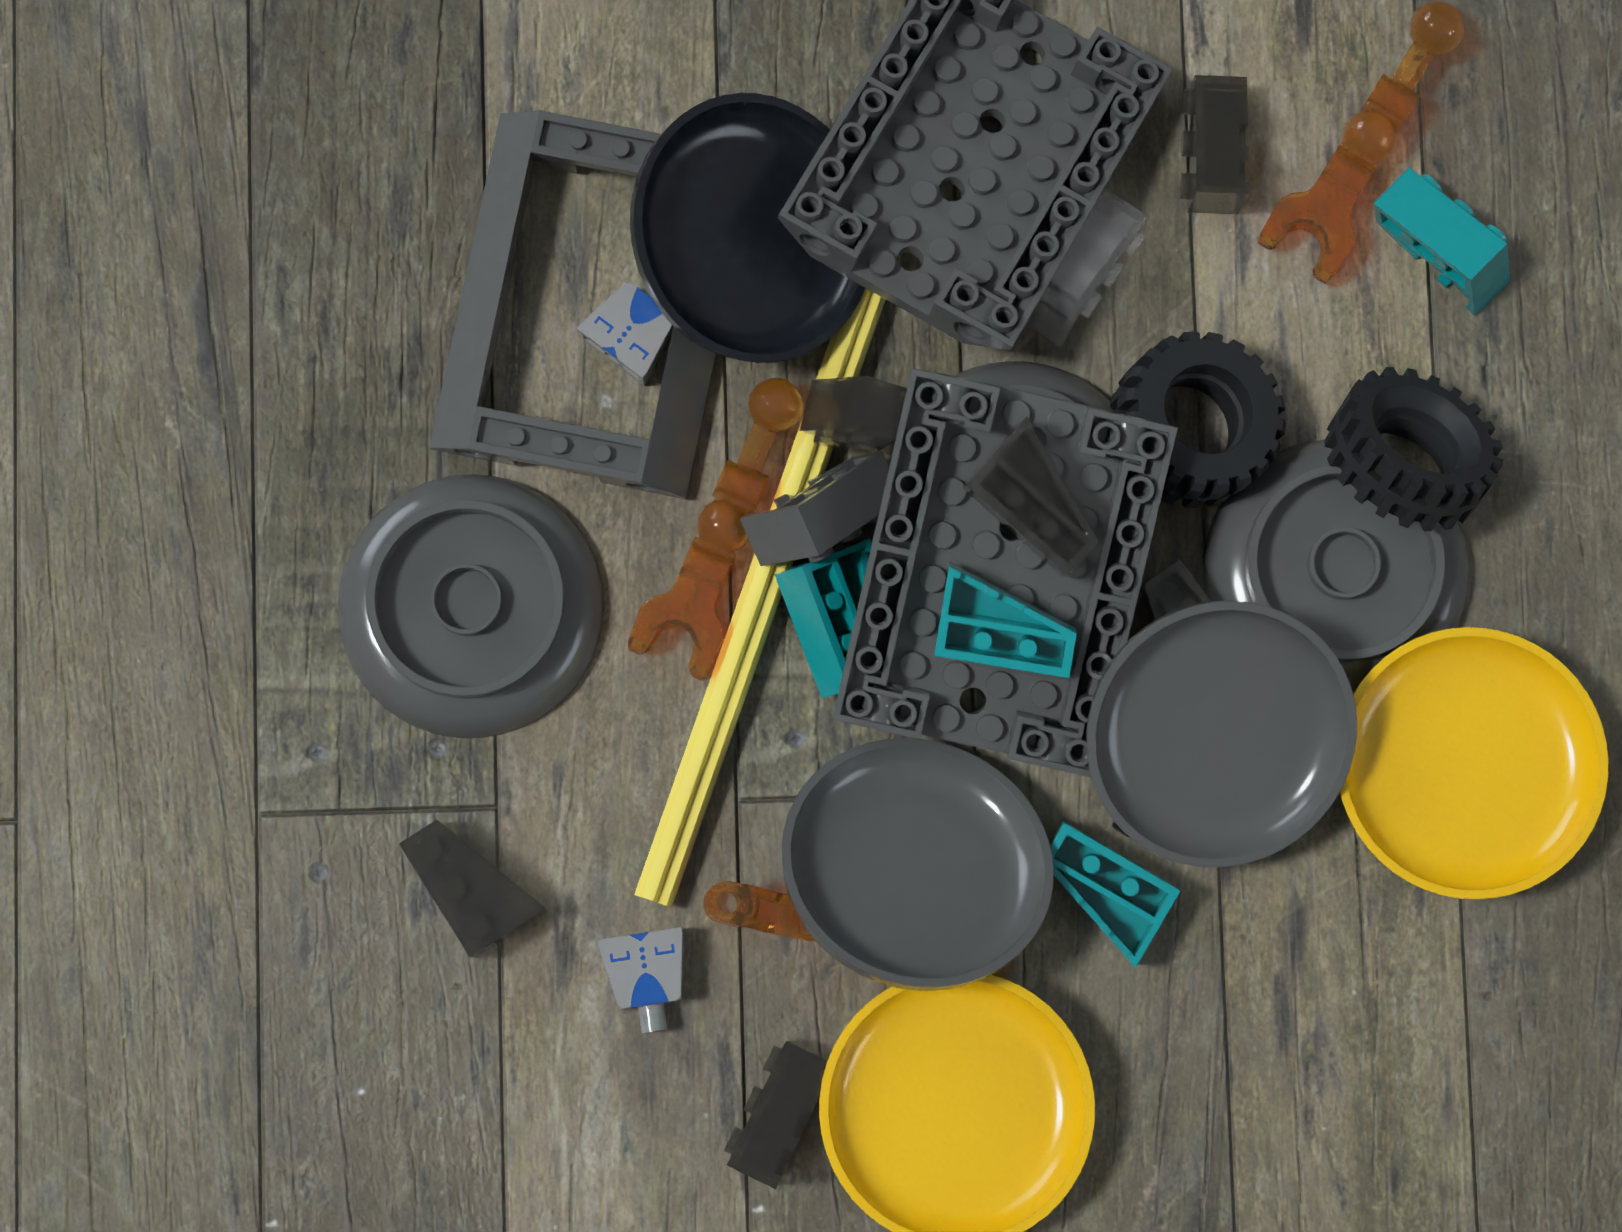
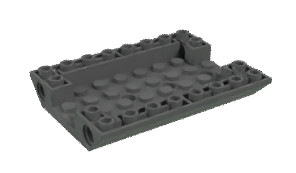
M910 0L778 215V219L810 257L961 343L1011 350L1169 77L1172 68L1098 26L1090 39L1087 40L1018 0ZM1025 49L1035 50L1040 54L1042 63L1029 65L1022 60L1020 52ZM985 116H993L1001 122L1002 130L997 133L988 132L981 126L980 119ZM944 184L955 185L961 191L962 198L958 201H948L941 196L939 187ZM904 253L914 254L920 260L921 267L915 271L905 270L900 266L898 256Z
M912 368L832 720L920 739L921 735L1006 753L1007 758L1011 760L1091 777L1086 740L1088 714L1092 698L1102 675L1118 651L1128 642L1178 428L1105 409L953 375ZM1028 427H1038L1045 434V444L1037 452H1027L1020 445V435ZM1016 514L1025 521V531L1017 539H1007L1000 533V522L1007 515ZM949 562L1075 627L1077 635L1070 677L1064 678L934 656ZM968 688L980 689L986 697L984 706L974 712L965 710L960 704V696L964 690Z

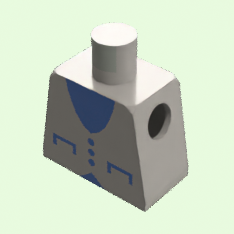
M628 281L582 321L576 329L582 340L645 386L671 340L673 325L655 305L647 290L644 293Z
M678 927L597 940L618 1008L638 1007L641 1033L667 1030L664 1003L680 1001L683 996V928Z

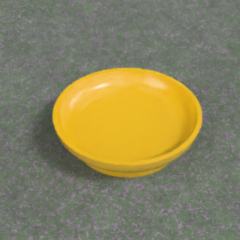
M1474 627L1445 629L1415 638L1385 656L1372 668L1353 694L1357 715V738L1351 767L1340 790V794L1347 815L1361 840L1374 856L1396 875L1424 890L1443 896L1459 899L1498 898L1529 889L1546 880L1568 863L1586 842L1601 813L1606 796L1609 764L1607 742L1601 720L1587 691L1572 672L1551 653L1524 638L1499 630Z
M990 975L975 983L948 990L915 991L890 987L869 1001L844 1028L829 1056L821 1084L819 1118L825 1151L841 1185L851 1199L868 1216L891 1232H1024L1045 1218L1063 1200L1081 1173L1093 1137L1095 1098L1089 1067L1082 1049L1064 1021L1049 1005L1032 992L1009 980Z

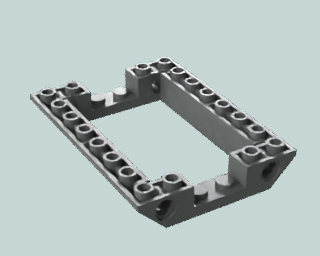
M541 110L500 113L429 446L431 450L513 466L516 465V461L596 476L599 477L601 483L682 499L687 498L716 354L695 344L674 326L650 440L483 407L533 175V161L548 163L552 169L577 173L578 166L637 177L646 154L661 135L660 133Z

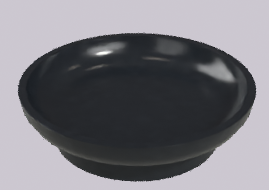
M735 93L715 97L692 107L670 124L653 143L643 160L633 188L630 208V232L633 253L640 276L655 305L665 318L689 340L717 355L739 361L773 363L790 360L818 348L843 327L853 314L865 290V287L810 257L778 219L779 213L830 131L815 116L786 100L757 93Z

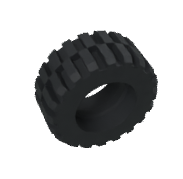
M1191 331L1184 332L1178 338L1170 336L1161 340L1154 348L1151 347L1123 375L1118 382L1119 388L1113 393L1110 407L1115 410L1114 412L1169 425L1164 407L1167 390L1171 387H1190L1208 395L1223 412L1228 426V442L1224 452L1219 454L1202 453L1188 447L1177 436L1175 437L1161 501L1171 505L1182 499V505L1185 508H1198L1204 502L1210 507L1222 503L1228 497L1233 498L1269 468V463L1277 457L1281 448L1278 439L1285 435L1286 421L1283 418H1279V414L1285 410L1283 396H1276L1273 390L1278 385L1272 373L1268 375L1264 373L1260 367L1264 362L1256 353L1251 357L1243 352L1244 344L1234 339L1228 344L1222 342L1223 336L1218 333L1208 332L1200 339V333Z

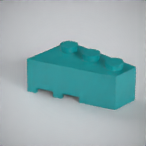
M1409 167L1373 203L1376 223L1415 260L1421 256L1440 271L1441 274L1436 280L1443 287L1446 288L1452 282L1469 299V304L1465 308L1474 316L1511 281L1508 240L1497 227L1491 224L1486 227L1474 218L1473 211L1463 201L1459 199L1452 201L1443 194L1442 188L1431 176L1427 174L1420 176Z
M871 538L836 549L832 555L813 563L807 561L775 574L821 698L836 695L839 692L867 568V553L871 550Z
M949 562L934 656L1064 678L1070 677L1077 635L1075 627Z
M1062 821L1050 842L1054 876L1136 968L1179 895L1180 889L1074 826Z

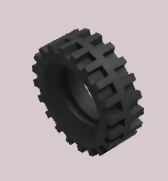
M1385 367L1380 376L1372 370L1366 374L1362 381L1360 379L1357 380L1326 429L1330 432L1324 439V447L1333 449L1327 460L1330 466L1340 467L1342 470L1337 479L1342 486L1351 484L1358 491L1354 498L1362 504L1368 500L1377 506L1376 515L1385 518L1390 513L1399 517L1400 526L1409 528L1411 523L1415 521L1420 523L1423 531H1432L1438 522L1444 530L1452 529L1457 521L1464 523L1499 476L1497 473L1503 466L1504 459L1497 457L1503 449L1500 440L1490 438L1495 430L1494 425L1491 421H1481L1478 414L1482 409L1476 403L1467 405L1459 398L1463 393L1456 387L1448 391L1439 386L1440 378L1431 375L1428 380L1418 378L1417 370L1407 368L1403 375H1398L1394 367ZM1388 433L1401 436L1416 443L1434 459L1441 473L1424 470L1403 459L1386 444L1381 434Z

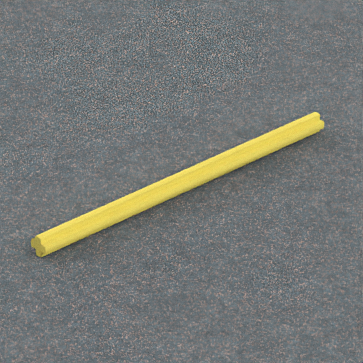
M866 288L851 317L830 338L774 500L784 494H788L790 499L809 487L808 481L826 471L886 300ZM774 500L770 511L777 508ZM754 554L639 879L635 896L670 908L673 906L782 596L775 574L790 569L794 560L760 566Z

